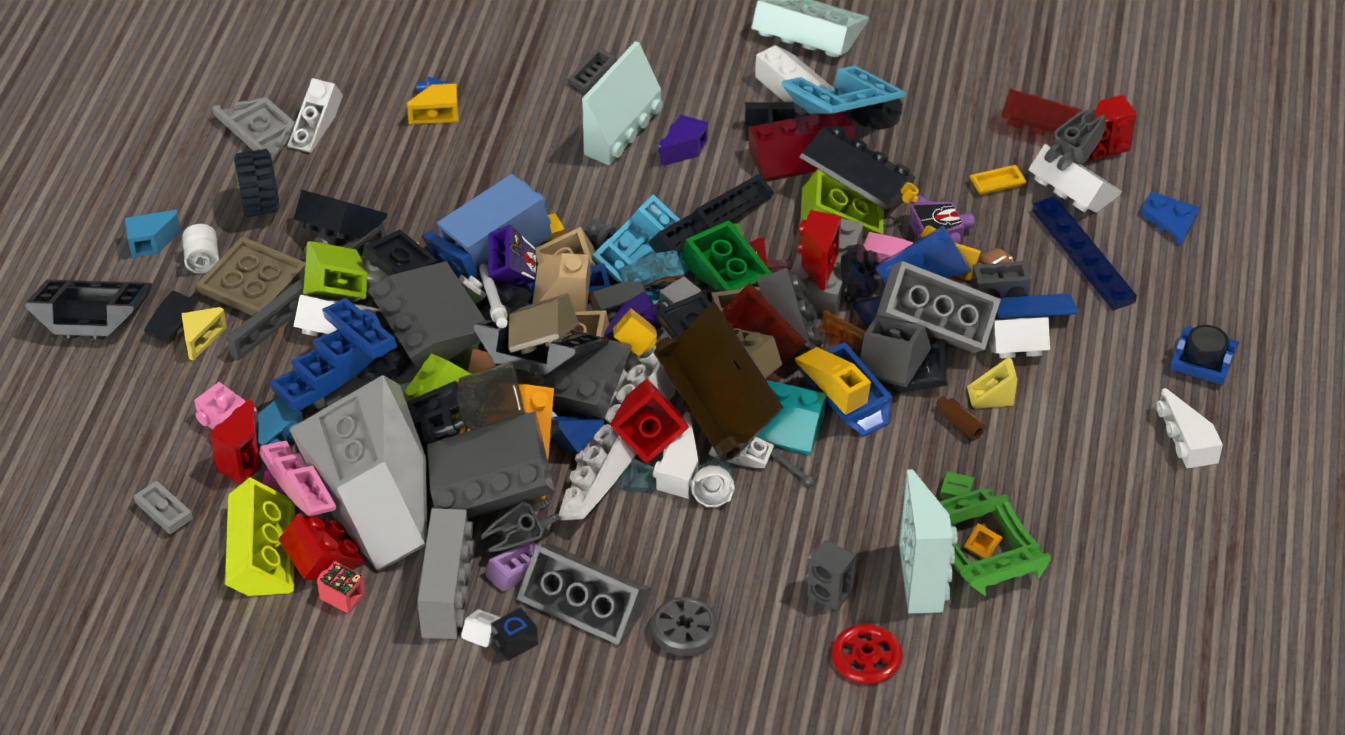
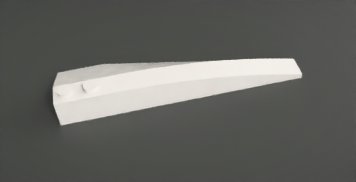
M663 327L656 330L657 342L650 351H644L638 356L630 350L605 419L603 420V426L582 451L576 454L575 460L578 464L576 470L571 471L569 480L572 484L571 488L565 491L558 515L560 520L583 519L612 487L636 455V452L610 426L626 395L646 378L656 386L668 401H670L674 394L675 386L654 355L656 344L660 340L670 337Z

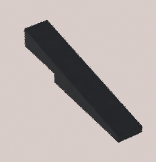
M759 173L696 208L690 215L659 231L648 244L664 264L683 252L685 239L728 220L732 222L772 197L775 193Z

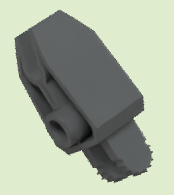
M1087 109L1079 112L1056 129V142L1045 154V161L1051 163L1062 154L1063 157L1057 162V168L1061 171H1065L1073 162L1076 164L1085 163L1103 136L1106 127L1105 115H1101L1096 119L1095 109Z
M624 281L595 291L589 297L591 303L587 305L586 311H606L610 324L620 307L645 291L641 282Z
M546 498L533 506L521 502L490 525L480 535L479 540L492 534L505 535L501 537L499 544L486 550V554L504 552L540 539L544 531L543 528L560 520L558 514H552L539 522L535 514L536 511L549 507L552 503L550 498Z

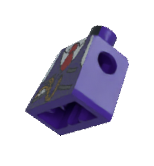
M511 225L489 233L488 276L498 282L518 287L535 282L537 274L535 248Z

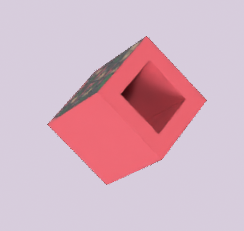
M336 561L327 570L322 571L317 580L320 599L348 614L366 594L363 575Z

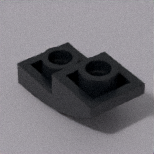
M172 290L153 314L144 329L145 333L170 344L180 325L183 324L181 313L192 312L197 301Z

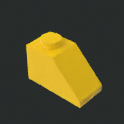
M456 84L431 85L408 101L409 124L459 122Z

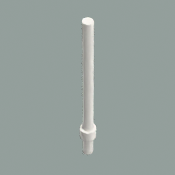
M483 263L479 266V272L491 306V318L496 322L497 327L505 328L508 316L506 308L501 304L493 279L488 276V265Z

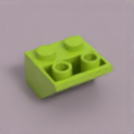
M313 241L307 242L303 294L334 300L347 298L350 302L366 299L368 272L356 249Z

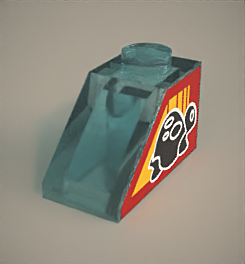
M676 250L653 253L618 270L621 282H641L645 291L664 289L684 275Z

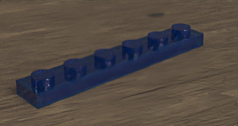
M1056 196L1033 203L1032 211L1113 311L1136 303V293Z

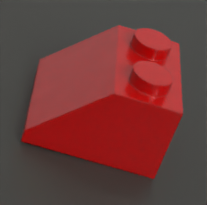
M810 209L807 219H802L799 235H803V238H801L798 254L802 255V268L817 287L825 291L839 255L842 216Z
M648 378L626 395L610 423V426L646 464L689 428L681 413Z

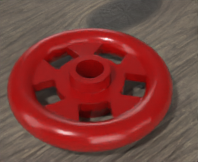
M859 624L845 629L836 637L832 645L831 657L835 668L845 678L860 684H876L886 681L895 675L902 664L903 651L899 640L887 629L873 624ZM871 636V640L859 641L858 637ZM886 643L890 650L882 652L879 644ZM845 645L853 646L852 654L843 653ZM870 650L871 653H864L863 651ZM880 660L887 664L881 670L874 667ZM856 662L864 666L862 672L855 670L851 667L852 664Z

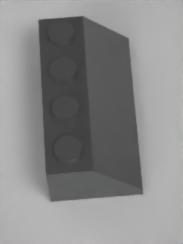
M549 543L536 545L517 600L610 642L621 645L641 617L651 588Z

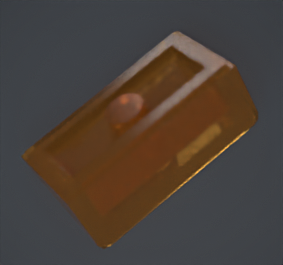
M825 310L823 312L822 331L861 352L866 331Z

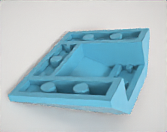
M857 66L837 69L835 87L824 90L802 77L782 81L783 88L794 102L806 109V112L809 114L836 113L906 96V92Z
M654 194L591 256L598 264L605 263L607 273L618 283L624 281L641 282L645 286L661 278L684 275L689 270L682 260L683 252L663 264L648 244L659 231L680 220ZM662 289L646 291L654 305L660 300V291Z

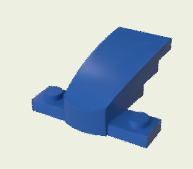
M347 298L323 308L324 318L338 330L313 340L316 350L292 360L293 371L269 382L272 391L293 411L297 412L345 384L366 368L375 358L382 357L388 351L397 348L395 338L382 328L375 314L360 310Z

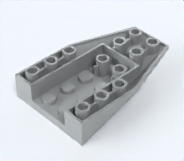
M382 375L289 429L306 465L314 466L336 505V510L330 512L345 528L347 534L377 571L380 572L426 546V457L401 386L398 383Z

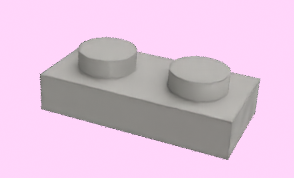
M158 481L153 482L134 495L135 503L169 534H172L193 519L192 512Z

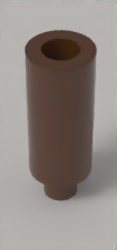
M942 396L937 400L936 404L941 408L940 414L972 441L978 439L983 434L985 425L955 399L948 400Z

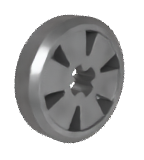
M677 597L661 604L653 615L652 634L654 640L663 650L673 655L692 656L702 653L714 643L717 636L718 621L714 610L707 603L697 598ZM681 624H684L686 627H689V626H690V628H687V629H686L684 626H680V625H681Z

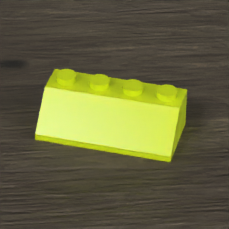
M248 478L228 494L225 585L247 596L291 593L294 591V563L278 539L295 518V503L289 497L252 478Z

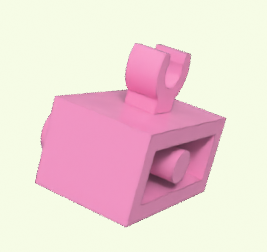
M218 382L194 400L196 407L195 415L203 426H208L213 430L216 425L221 424L237 407H240L246 401ZM254 407L256 424L258 429V414L257 409Z

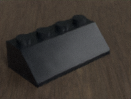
M835 125L822 128L800 156L801 159L884 209L902 204L903 194L900 190L907 182L913 184L916 178L910 174V169L906 166L893 164L888 161L889 157L880 151L873 152L867 148V143L857 138L852 139L845 135L846 131Z

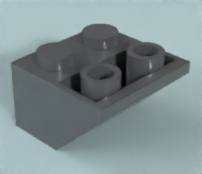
M877 315L864 334L860 360L878 381L907 387L931 349L925 326Z

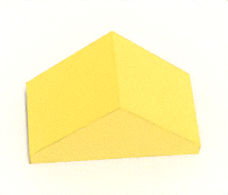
M217 307L181 313L190 360L194 361L227 328L223 308Z
M1006 358L967 386L973 408L1014 406L1017 376L1012 359Z

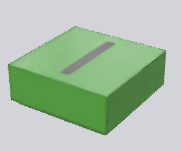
M947 471L940 492V499L946 500L971 492L974 477Z

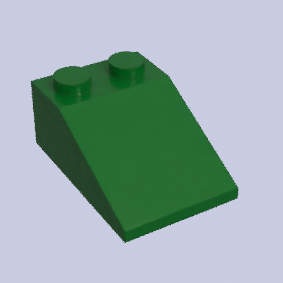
M729 220L685 239L682 260L696 278L719 292L754 287L758 285L757 278L772 273Z

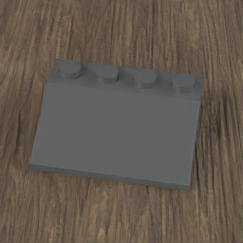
M447 261L390 275L368 289L418 370L421 369L423 363L431 354L450 360L480 340L474 331V324L486 320Z
M609 340V343L557 372L546 375L545 378L529 376V371L521 369L519 372L508 371L504 369V365H501L495 383L527 384L554 388L553 408L604 420L632 347L630 344Z
M535 411L427 444L430 491L434 508L467 510V519L555 493Z

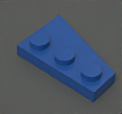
M941 226L875 267L885 284L887 283L892 265L901 261L945 278L971 272V267L944 226Z
M431 230L422 235L426 245L424 249L438 260L437 263L447 261L457 278L461 275L467 279L473 276L481 282L470 254Z

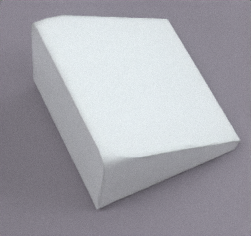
M479 609L465 618L462 638L483 647L489 646L491 644L489 640L491 637V623L501 617Z

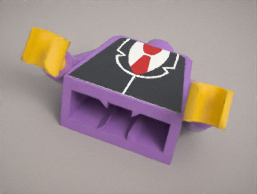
M909 182L900 190L903 194V202H911L909 224L917 240L944 226L954 243L962 244L964 230L974 228L975 226L973 214L959 215L952 202L929 201L918 194L917 187Z

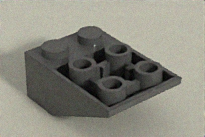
M788 268L757 278L764 304L805 346L810 349L816 347L822 349L821 345L824 344V338L821 330L816 329L814 319H817V314L813 304L808 302L806 294L810 292L806 280Z

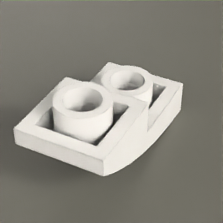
M461 275L458 278L474 303L481 301L487 295L481 289L483 284L473 276L467 279Z
M755 437L741 453L732 459L726 460V462L746 467L765 468L774 445ZM711 447L708 455L720 459L714 448Z

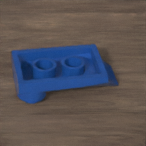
M845 342L827 350V352L853 363L871 381L868 403L847 415L827 395L826 402L846 424L850 425L864 437L889 424V409L892 402V396ZM799 367V371L804 376L805 386L810 390L824 393L806 372Z

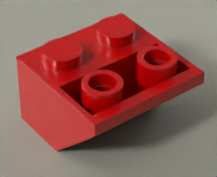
M1124 95L1100 100L1095 109L1096 119L1101 115H1105L1106 127L1100 142L1086 162L1129 152L1131 149L1137 113Z
M248 399L240 407H237L221 424L216 425L210 433L217 471L240 485L261 469L253 401Z
M297 514L278 539L304 579L317 581L321 572L327 570L334 561L351 570L362 566L364 560L358 553V547L345 534V528L334 520L326 521L316 516L310 517Z

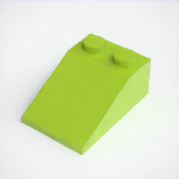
M817 169L802 187L801 221L802 219H807L811 209L842 216L841 219L864 223L863 237H867L869 232L883 234L884 208L825 172Z
M431 354L423 363L412 382L407 386L403 395L407 403V401L453 381L461 384L462 393L464 384L487 383L452 362ZM461 411L455 413L456 418L461 417ZM441 419L434 423L442 425L444 424V420Z

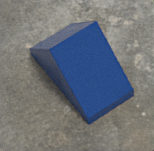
M552 416L550 434L562 450L579 454L603 426V420L590 416Z

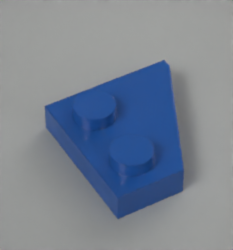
M1151 191L1142 207L1141 215L1148 221L1155 223L1156 227L1163 233L1168 230L1176 237L1175 242L1182 245L1198 216L1200 207Z

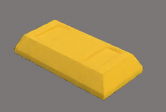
M1017 165L969 175L979 195L1020 187L1026 183Z

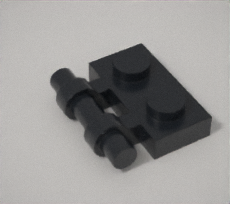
M457 381L407 401L415 429H422V433L418 434L421 445L436 442L440 437L447 434L455 435L460 432V429L469 425L466 416L463 415L456 418L455 413L465 410L462 387ZM441 419L444 420V424L434 428V422Z

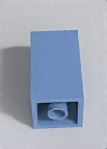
M510 174L437 222L442 238L471 255L481 282L479 266L483 263L488 265L489 233L511 225L534 248L552 236L550 229L551 220L546 212L545 206L547 203L541 193L533 191L524 180H519L513 174Z

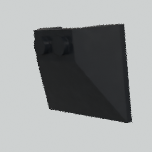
M46 280L28 299L26 309L54 335H63L64 338L69 339L77 338L80 335L90 336L91 339H104L134 312L152 288V283Z
M509 315L507 316V326L505 328L497 327L496 322L492 319L474 324L475 333L494 363L504 365V369L508 371L519 372L520 369L529 371V376L536 378H545L546 375L559 371L609 343V338L571 330L572 334L562 338V342H550L549 347H546L544 343L538 345L536 350L522 354L521 350L510 353L508 348Z

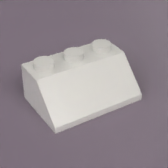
M776 45L756 54L755 77L784 102H794L782 86V81L802 77L824 90L833 88L794 54ZM795 103V112L800 116L807 113L806 109Z
M1044 144L1028 169L1036 175L1034 180L1045 187L1048 184L1054 186L1053 192L1065 200L1069 196L1075 200L1072 205L1085 213L1087 209L1097 213L1122 193L1120 189L1081 164L1073 162L1065 171L1059 170L1057 162L1063 157L1062 154L1055 161L1048 163L1044 158L1051 147Z
M300 295L294 327L302 328V334L318 336V332L329 334L338 330L324 318L322 309L340 300ZM353 303L360 310L375 314L385 330L388 322L380 309Z

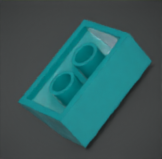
M766 380L782 404L783 409L756 437L773 444L776 448L811 455L825 417L826 393Z

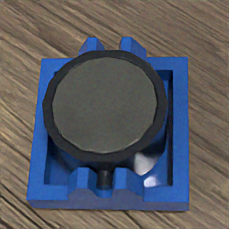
M1199 325L1195 328L1187 326L1186 329H1183L1182 336L1179 338L1170 369L1223 385L1237 352L1239 341L1229 339L1222 329L1212 325Z

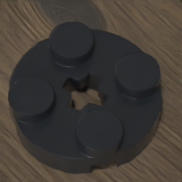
M894 99L854 108L853 117L864 127L870 124L875 125V129H887L899 122L902 114V102L900 99Z
M861 244L846 246L847 254L841 256L840 262L844 285L849 284L852 291L847 292L851 297H866L870 292H875L877 289V282L873 272L875 255L872 250H866Z
M393 336L397 348L388 351L382 357L375 358L357 374L359 378L362 379V376L369 377V381L372 382L384 375L389 379H393L400 374L399 369L403 366L407 367V352L402 344L398 342L397 337Z

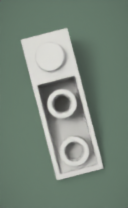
M312 78L287 145L289 148L311 153L334 120L343 97L334 83Z
M1162 389L1160 401H1157V412L1160 417H1163L1166 423L1167 434L1170 438H1173L1177 456L1182 458L1186 468L1219 463L1223 444L1214 425L1168 389Z
M685 412L683 418L689 428L664 449L662 461H657L653 477L656 478V490L689 499L692 492V481L698 472V456L690 413Z

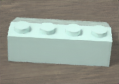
M758 0L752 29L758 30L759 34L772 37L775 35L781 37L780 40L792 44L798 42L803 44V47L806 49L817 50L818 48L824 50L826 55L839 57V55L849 51L867 24L869 17L814 0Z
M636 41L582 98L584 155L609 166L616 158L622 155L629 143L634 142L637 134L648 126L649 121L655 114L661 111L663 105L661 88L640 43Z
M907 470L899 550L908 614L943 613L944 603L950 599V588L947 582H952L951 564H954L955 561L954 546L952 545L957 544L956 526L951 527L949 513L914 470Z

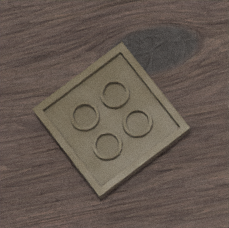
M242 236L196 284L197 293L253 316L303 277L306 262Z

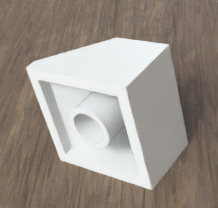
M1048 317L994 319L988 338L991 353H999V358L1016 357L1015 352H1026V356H1042V350H1050Z

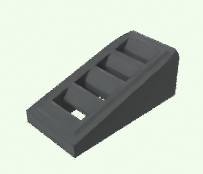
M597 47L567 79V82L584 93H588L614 65L617 58ZM581 78V79L585 80L586 83L583 84V83H581V82L578 81V80Z

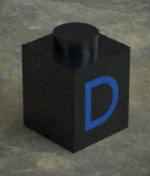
M520 607L491 623V637L489 638L491 646L497 653L501 652L509 661L538 645L537 626Z

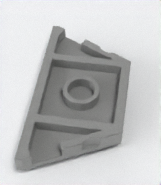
M267 97L254 99L253 101L235 102L236 107L221 109L220 105L212 107L213 115L252 150L267 148L271 154L272 161L290 139L295 126V122Z

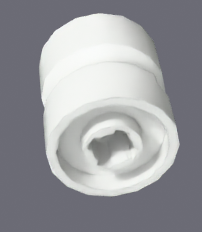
M195 224L183 232L185 266L194 273H207L219 261L216 231L209 225Z

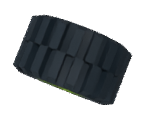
M268 149L236 153L234 163L243 213L246 217L278 212V191L272 158Z

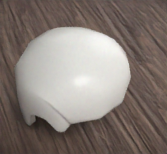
M709 465L700 469L694 476L691 485L694 498L706 507H719L730 502L735 490L731 475L720 466Z

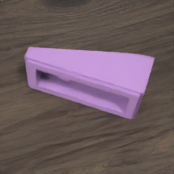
M534 542L523 544L489 559L485 573L486 577L502 592L514 587L524 580L531 561L526 554L528 553L532 557L536 544Z

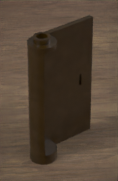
M715 302L710 303L680 338L670 339V337H666L656 344L654 355L722 461L732 459L741 453L783 409L782 404Z

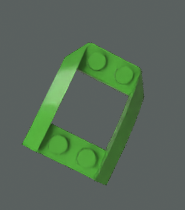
M981 488L939 501L949 513L951 526L957 525L961 521L982 517L986 513L992 512L997 525L1012 548L1010 551L971 563L961 552L957 544L952 545L955 552V561L952 565L973 588L986 596V586L997 585L1001 581L1021 577L1029 572H1032L1038 579L1041 577L1051 561V556L1048 553L1044 554L1040 550L1039 544L1021 524L1006 494L997 497L993 496L992 490Z

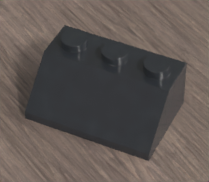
M301 190L294 220L303 222V228L348 241L349 236L360 238L383 222L388 214Z

